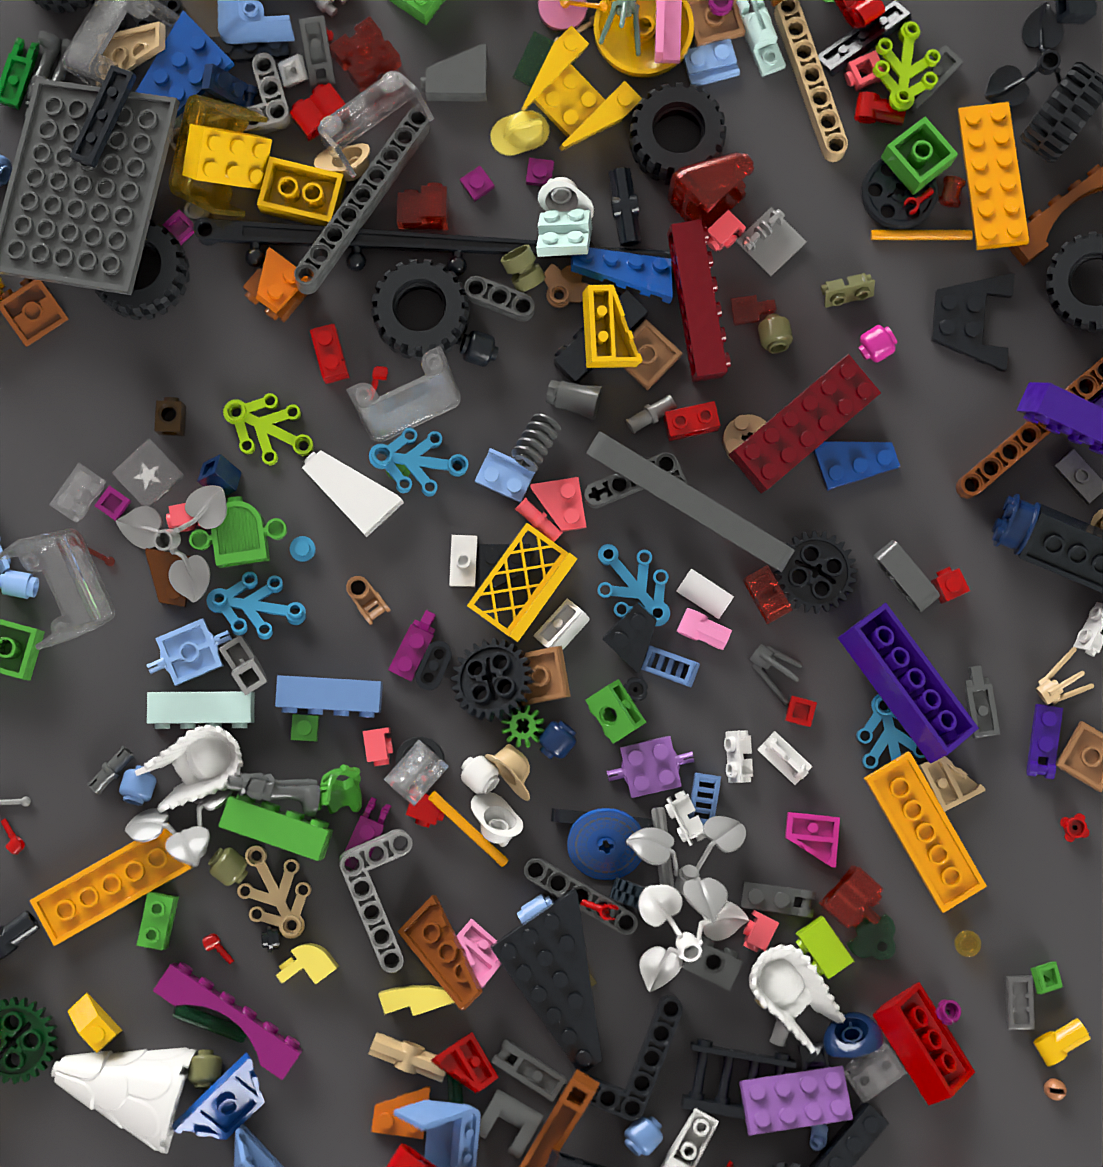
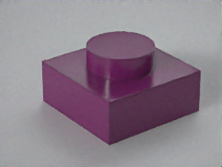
M529 157L526 185L542 187L547 184L553 175L554 161Z
M478 166L460 179V183L474 202L495 188V185L481 166Z
M180 209L163 224L176 237L180 245L194 234V223Z
M109 485L94 506L116 521L132 501Z

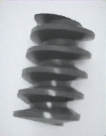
M533 415L531 422L528 423L526 430L523 431L521 438L518 439L517 446L512 449L511 453L515 461L525 469L537 472L538 466L536 463L541 464L543 462L541 455L545 456L548 454L546 447H552L553 442L551 439H557L558 434L556 431H560L561 426L548 415Z

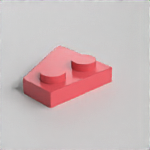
M579 477L530 484L532 492L539 499L560 531L586 528Z

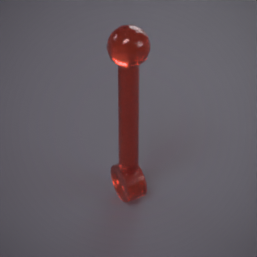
M70 536L67 539L69 546H76L105 561L107 566L115 564L113 557H106L81 544L77 538Z

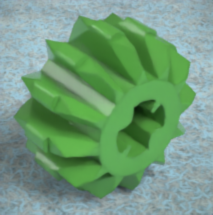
M526 705L524 713L516 709L518 714L514 715L512 712L511 721L507 719L501 721L503 724L510 725V728L501 730L502 734L512 732V735L506 741L510 743L515 737L518 738L515 745L517 748L521 745V739H525L527 748L530 747L528 739L530 737L538 743L539 738L534 735V732L541 734L544 731L542 728H536V725L544 723V719L536 721L533 719L539 714V711L535 710L529 715L530 705ZM522 719V722H524V719L529 721L527 725L529 731L527 733H524V731L522 733L517 732L519 727L517 721Z

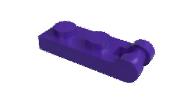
M1035 704L1026 769L1028 776L1035 777L1038 774L1044 775L1047 779H1054L1063 708ZM1038 757L1046 758L1045 765L1038 764Z

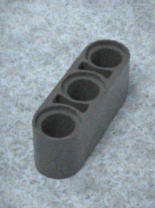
M471 276L465 282L464 288L467 298L473 304L521 322L529 321L534 316V300L525 293L480 276ZM474 285H480L483 288V291L478 295L470 293L469 290ZM497 294H503L507 299L504 303L497 304L493 301V298ZM520 303H526L530 306V309L526 313H520L516 307Z
M891 540L873 555L876 564L917 612L921 613L940 597L934 585L895 540Z

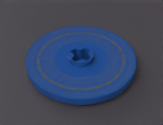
M611 808L592 810L577 819L569 831L567 840L569 857L576 868L589 877L600 880L621 878L632 872L642 860L626 844V840L642 828L632 816L623 811ZM603 841H608L610 847L605 848Z

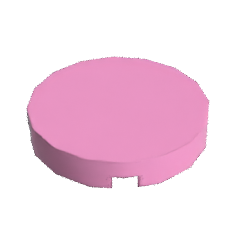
M539 0V16L542 22L551 30L565 32L571 25L576 29L585 20L587 7L569 6L563 8L559 3L560 0ZM571 0V1L587 2V0Z

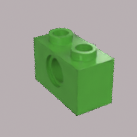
M619 679L585 700L589 705L591 714L597 718L604 734L613 744L646 723ZM611 708L615 710L617 717L612 714Z
M159 892L147 894L137 942L138 946L164 950L169 947L179 896Z

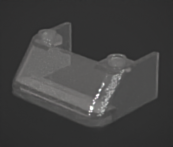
M95 0L63 54V66L68 72L90 86L101 87L111 65H114L110 59L102 54L127 12L138 19H144L152 14L170 27L178 21L180 16L157 0Z
M389 71L333 114L323 118L318 126V133L327 152L354 178L356 173L341 151L351 142L408 101L429 121L435 118L418 88L401 72Z
M68 528L19 539L0 553V560L18 556L22 566L27 571L33 573L42 571L62 616L52 621V634L35 645L37 650L70 641L108 623L114 618L115 608L87 545L77 530Z

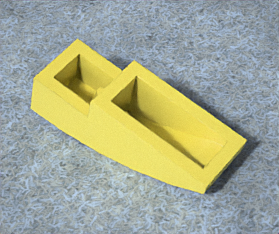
M434 985L401 986L380 991L378 994L384 1014L410 1006L412 1015L415 1016L454 1003L443 987Z

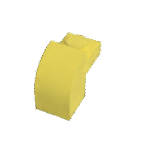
M306 943L291 950L296 960L294 961L290 957L279 966L281 972L276 976L283 983L304 968L316 985L336 970L339 965L324 947L314 943Z

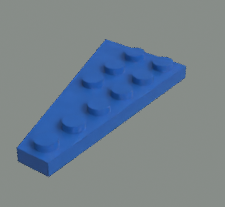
M182 11L165 40V50L157 54L136 92L177 98L180 102L177 118L206 92L201 89L205 64H214L226 72L235 65L212 39Z

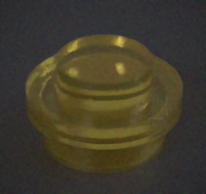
M962 931L955 938V948L962 956L972 957L980 951L981 940L973 931Z

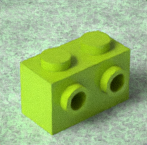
M819 916L795 933L799 938L796 941L797 946L804 955L806 953L810 954L814 960L811 964L817 967V974L820 976L824 975L827 979H830L854 962L822 916Z

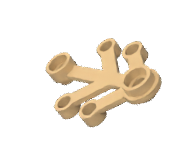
M259 845L251 846L245 853V859L249 865L256 866L268 892L255 889L250 883H243L238 887L237 894L242 899L251 898L276 906L281 916L267 913L263 907L255 906L249 911V918L253 922L262 921L278 926L280 933L286 938L293 939L300 936L305 928L301 912L306 897L311 894V885L307 882L297 884L295 888L297 896L291 911L286 903L294 874L300 869L299 862L296 859H289L284 863V874L278 887L266 863V850ZM254 851L261 853L262 856L259 861L253 859ZM289 862L296 864L294 872L288 870L287 865ZM301 885L307 886V894L302 895L299 892ZM243 886L249 887L250 893L248 896H244L241 893ZM255 909L261 911L262 916L260 919L253 917ZM290 920L296 922L297 927L295 930L288 928L287 924Z

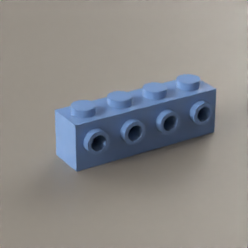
M277 675L275 707H281L283 713H297V709H308L307 714L323 715V710H333V715L349 716L350 711L359 712V717L374 718L375 713H381L383 682Z

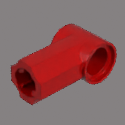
M860 92L858 94L854 116L857 122L872 124L877 121L902 126L906 111L899 112L894 110L890 106L889 99L880 98V95L876 93Z

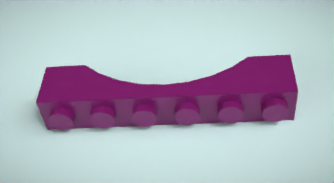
M183 962L170 964L153 989V992L174 1006H203L229 1017L241 1027L251 1040L257 1052L260 1065L283 1080L303 1051L299 1047L300 1043L291 1036L285 1038L279 1034V1028L271 1022L265 1021L263 1023L257 1019V1013L247 1006L242 1008L234 1003L236 999L225 991L220 993L213 988L214 983L203 976L199 979L192 974L193 969Z

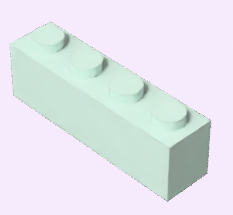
M243 691L147 692V724H154V729H170V724H180V729H195L196 724H206L222 728L224 723H232V728H247V723H254L255 692H250L246 696Z

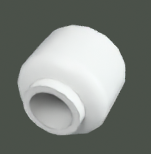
M484 756L469 757L461 766V769H463L461 774L462 782L476 794H488L499 782L498 768Z

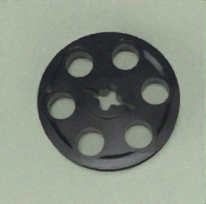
M881 158L871 166L862 183L861 197L867 213L877 223L890 229L904 230L921 224L930 215L937 202L938 185L936 178L924 186L928 189L932 188L934 193L931 194L930 198L925 199L919 204L917 210L919 213L918 218L910 219L905 211L909 207L915 208V205L908 203L903 207L904 202L909 197H918L919 194L916 192L913 195L895 173L892 176L883 175L881 167L887 164ZM871 185L878 186L881 189V195L877 197L870 195L868 187ZM897 188L899 190L907 189L904 192L903 197L901 196V194H892L895 192ZM884 206L890 207L894 212L893 217H883L880 209Z

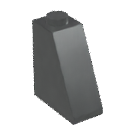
M480 44L427 67L426 77H421V92H425L427 101H486V44Z

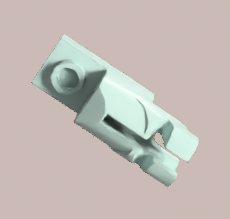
M736 0L746 31L745 38L761 77L784 69L786 64L777 45L778 37L772 25L769 12L765 7L764 0H750L754 10L750 14L748 0Z

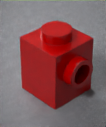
M949 566L936 572L938 577L930 581L940 594L938 599L941 604L970 591L960 568L952 571Z
M414 790L406 815L416 818L415 824L427 828L430 827V824L436 825L438 820L443 821L445 814L428 799L430 795Z

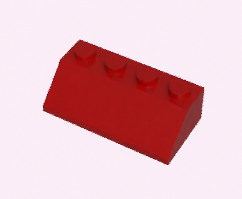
M920 982L915 983L888 1000L872 1014L928 1106L952 1098L975 1073V1070L947 1025L943 1024L942 1020L937 1017L936 1008Z

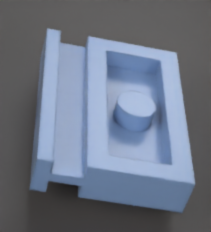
M730 38L691 48L683 58L690 83L696 86L739 76L740 74Z
M490 448L475 479V483L521 503L535 472L525 469L515 459Z

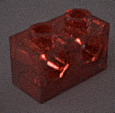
M768 565L742 580L767 625L793 611Z

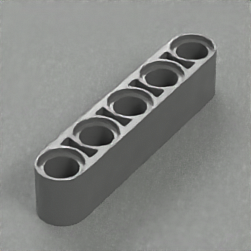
M531 858L526 862L524 874L531 882L559 898L573 888L576 890L585 889L588 892V901L596 904L600 902L614 904L619 907V910L611 909L609 912L610 917H614L616 920H604L597 914L596 910L582 906L579 903L581 911L624 935L631 934L637 929L638 919L629 909L540 858ZM534 862L540 863L543 867V873L538 877H533L528 872L529 865ZM559 875L565 879L566 884L563 889L556 890L551 886V879L554 876ZM623 915H629L633 918V924L628 929H623L619 926V919Z

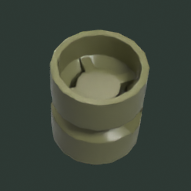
M529 245L520 246L501 258L507 274H512L511 281L519 292H525L534 288L546 278L540 265L534 263L536 257Z

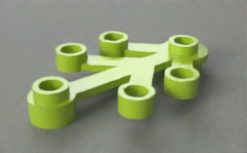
M915 22L904 23L898 31V38L903 43L901 62L892 51L893 43L891 40L882 38L876 45V52L883 56L886 61H878L873 68V74L880 78L890 91V106L899 112L910 109L914 103L915 96L926 89L934 88L938 82V77L934 72H926L920 82L909 87V80L928 67H935L941 59L940 53L937 50L931 49L925 54L923 59L911 66L914 43L920 36V28ZM881 45H885L887 49H883ZM929 56L934 57L935 61L931 60ZM878 67H882L885 72L880 71ZM890 67L899 77L898 84L888 73ZM926 78L931 79L932 83H929Z
M268 393L263 398L249 403H244L238 399L229 401L224 407L223 414L230 424L235 425L240 439L239 448L244 454H251L256 448L255 443L248 436L245 423L255 427L263 452L262 460L266 465L271 466L278 461V455L272 449L268 434L293 446L294 451L300 456H307L312 453L314 443L309 436L304 434L295 436L273 425L288 419L291 421L298 420L301 417V410L297 405L291 404L284 410L257 417L251 413L265 407L269 410L277 408L279 400L276 395ZM273 397L275 398V403L271 406L267 405V399ZM240 409L241 414L238 417H234L232 415L233 410ZM291 409H297L298 413L296 416H289ZM251 442V449L244 450V443ZM302 442L308 443L306 450H300L299 446ZM273 453L274 459L270 462L266 461V455Z

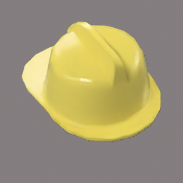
M527 110L497 121L492 128L490 136L495 150L510 156L542 146L547 141L550 131L545 117L540 113Z

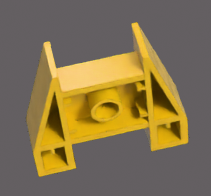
M572 25L553 43L521 108L522 111H525L534 103L565 134L567 139L559 147L561 151L621 122L642 99L624 81L605 100L571 65L589 45Z

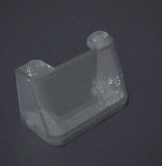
M441 346L431 349L423 355L421 364L425 373L424 376L378 397L374 387L368 383H360L346 389L371 439L378 442L386 441L402 433L406 428H413L458 406L461 399L460 391Z

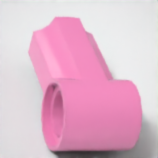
M687 608L677 632L690 639L700 640L723 650L732 630L709 620L706 615Z

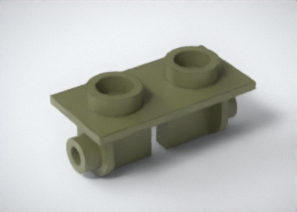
M862 273L847 277L848 285L846 286L842 279L825 282V285H821L822 295H825V308L873 297L875 280H872L870 274Z

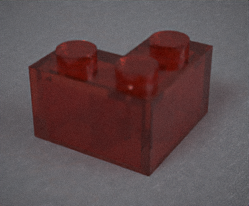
M428 183L427 186H421V193L414 189L404 190V193L398 192V229L448 230L449 196L447 186H443L441 183Z

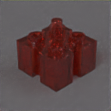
M370 16L354 27L355 35L349 38L345 33L329 45L332 56L344 71L348 69L351 81L361 94L378 83L376 76L383 73L387 77L402 66L399 53L388 39L384 42L382 31Z
M852 865L818 904L836 921L847 928H850L851 925L856 927L864 917L875 925L881 917L870 907H874L882 898L880 893L883 891V888L860 867Z

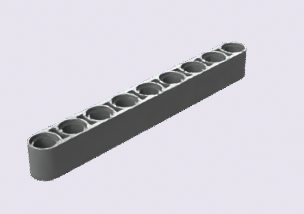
M416 106L409 110L294 271L296 286L301 293L312 294L320 287L430 132V114L428 110L421 106ZM415 121H423V122H424L423 124H420V125L414 124ZM401 140L410 141L407 144L400 143ZM388 159H395V160H397V161L394 162V163H388V162H386ZM375 178L383 179L379 183H375L372 181ZM362 197H366L369 199L366 202L358 201V199ZM347 217L355 218V220L351 222L344 221V219ZM334 236H338L341 238L337 242L330 241V239ZM319 256L327 257V259L322 262H318L315 260ZM304 276L313 277L308 282L301 281Z
M600 431L586 454L780 572L783 571L795 552L790 546Z

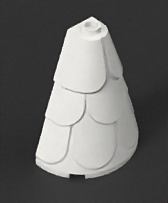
M185 1047L150 1051L143 1049L113 1053L110 1050L97 1053L66 1055L61 1061L55 1062L51 1076L55 1077L54 1082L89 1109H96L119 1128H124L153 1150L167 1154L174 1133L172 1127L185 1079L188 1078V1067L197 1050Z

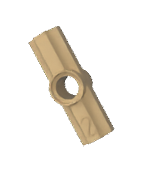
M376 1033L369 1055L394 1064V1067L411 1074L419 1073L440 1082L443 1081L446 1072L431 1061L436 1054L426 1051L424 1047L406 1040L402 1042L382 1033Z

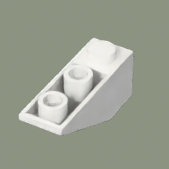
M695 1108L660 1167H696L719 1121Z

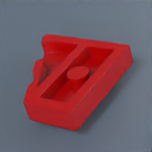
M473 1032L465 1035L431 1059L434 1065L475 1093L483 1090L499 1078Z

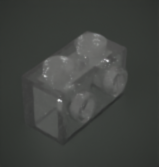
M78 463L49 505L78 523L87 514L89 505L94 498L101 494L106 481Z
M418 740L387 775L385 780L401 796L415 806L449 766L424 743Z
M885 1043L879 1050L868 1054L863 1059L859 1060L856 1058L845 1066L847 1070L844 1071L845 1078L863 1103L907 1074L890 1047Z

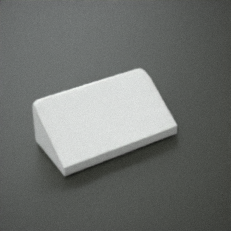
M693 569L689 571L676 591L717 619L721 617L734 596Z
M567 598L533 636L546 648L562 646V649H564L589 622L590 618Z

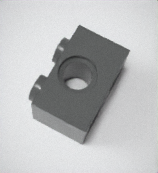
M702 936L701 940L703 943L700 945L702 950L700 957L692 962L683 960L681 967L731 990L743 963L738 958L739 953L727 947L723 951L715 948L716 942ZM715 954L719 956L720 962L717 967L709 968L706 966V959L709 955Z

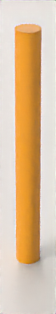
M871 230V240H972L973 237L972 230Z
M436 791L428 797L437 808L501 867L507 864L509 859L485 839L477 829Z

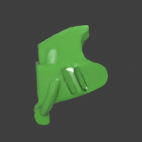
M343 764L339 769H333L322 776L318 811L322 805L328 807L330 814L337 812L345 806H349L353 812L360 811L362 794L359 786L361 781L359 768H350L348 765ZM339 775L350 777L345 781L336 780Z

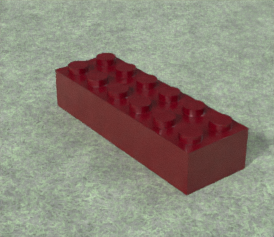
M702 219L671 224L667 237L692 383L722 378L728 372V367H731L729 353L724 352L723 347L724 342H726L725 328L720 327L719 317H722L721 304L715 301V292L718 291L716 277H711L710 272L713 266V257L711 251L707 252L706 242L709 241L707 226L702 225Z
M847 354L728 455L756 489L763 493L880 395L881 392L853 358Z

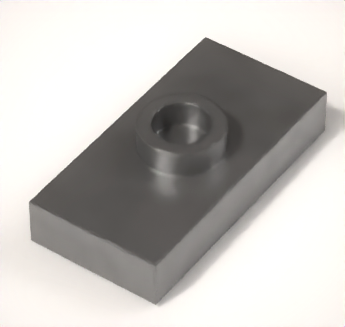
M1074 449L1053 466L1087 505L1103 492V480Z
M1005 976L1007 1029H1035L1033 976Z

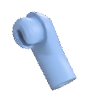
M826 1124L810 1126L811 1136L809 1144L815 1151L822 1150L827 1144L828 1126Z

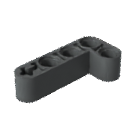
M666 452L647 459L658 467L659 462L662 460L670 461L673 468L668 473L687 484L678 460L673 454ZM614 473L588 485L585 489L584 500L587 506L591 508H601L643 490V488L619 473ZM615 480H622L626 484V489L621 492L615 491L612 483ZM607 484L610 497L605 492L600 495L599 501H596L595 498H589L592 490H595L596 493L603 492L605 490L604 485Z

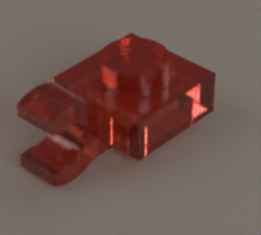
M756 295L731 299L734 325L759 322V314L776 313L775 300L757 302Z

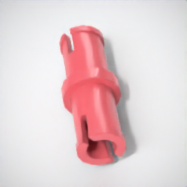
M527 498L515 508L532 524V527L536 528L551 541L555 542L563 533L546 518L547 514L545 512L541 513Z

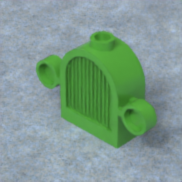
M242 496L227 498L225 520L220 526L211 529L212 534L207 533L205 530L197 529L189 537L190 545L196 550L203 551L208 549L210 545H213L216 566L224 568L270 561L267 537L270 536L275 540L282 539L287 534V525L279 518H273L265 525V521L259 511L252 505L243 502Z

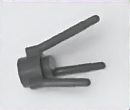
M761 644L749 659L754 663L752 668L761 675L783 704L788 705V700L762 668L764 667L768 670L772 665L795 682H798L799 678L775 661L777 657L799 668L802 667V663L776 651L769 645L766 647Z

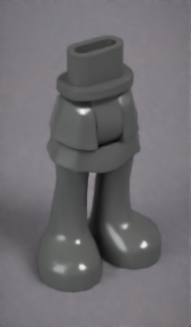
M46 31L39 32L38 42L42 45L44 51L40 65L35 75L31 77V85L28 86V101L25 103L27 110L36 78L50 80L48 77L60 50V60L51 80L64 82L73 62L82 56L85 50L83 46L68 39H63L62 41L57 36Z
M263 773L240 774L239 777L228 775L227 778L228 789L237 791L238 795L243 796L245 793L251 798L263 799L269 802L275 799H292L299 801L305 815L314 817L317 813L320 800V787L317 785V780L307 778L276 780L271 773L263 775Z

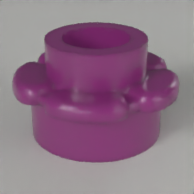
M941 1000L938 1003L939 1007L936 1008L937 1017L945 1025H952L953 1022H958L961 1016L959 1004L953 1000Z

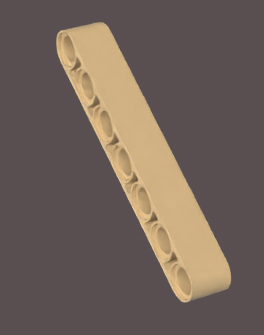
M783 0L776 5L775 19L821 152L826 160L837 162L844 156L848 140L799 0ZM789 6L792 12H784L781 7ZM797 29L801 34L795 36L789 30ZM802 51L807 53L809 57L803 59L797 53ZM811 74L815 76L817 80L815 82H810L805 78V76ZM819 97L824 100L825 104L818 105L814 103L813 98ZM827 120L832 123L833 127L825 128L822 126L821 121ZM835 143L840 146L841 150L835 152L830 149L829 145Z

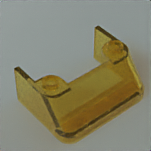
M191 95L185 105L170 172V191L174 195L212 214L244 217L245 211L230 205L232 197L230 185L198 181L182 175L190 124L243 132L246 130L249 121L267 123L268 118L243 106L206 96Z

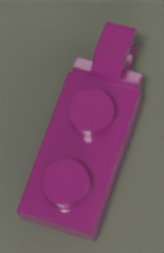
M426 610L421 621L415 619L410 625L388 669L389 671L412 682L423 656L434 638L433 634L436 629L431 627L436 617L434 613Z

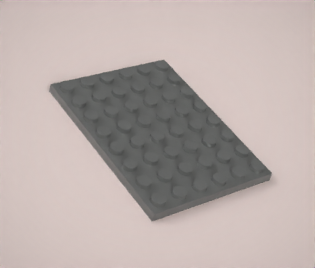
M36 78L0 213V274L132 295L180 104L179 100L173 97L130 91L96 167L93 168L72 160L69 155L101 87Z

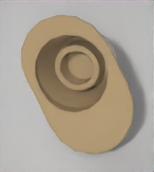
M361 143L328 148L317 155L314 160V166L344 175L345 181L361 178L370 166L368 160L370 147L368 144Z
M511 744L506 745L494 756L486 754L485 758L498 768L499 775L502 776L511 789L523 800L529 801L530 795L524 782L530 772V765L525 755Z

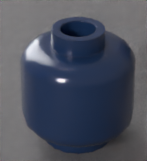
M562 720L559 723L556 721L550 722L539 736V743L542 745L540 751L550 759L554 756L560 759L565 758L577 743L576 732Z

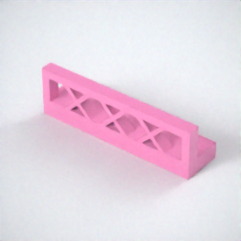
M656 0L654 63L680 64L682 0Z

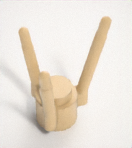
M1072 647L1053 669L1038 681L1040 686L1036 688V691L1046 705L1051 703L1055 705L1061 700L1094 688V684H1089L1061 694L1064 692L1063 688L1084 676V671H1080L1060 684L1055 679L1050 681L1076 652V647Z

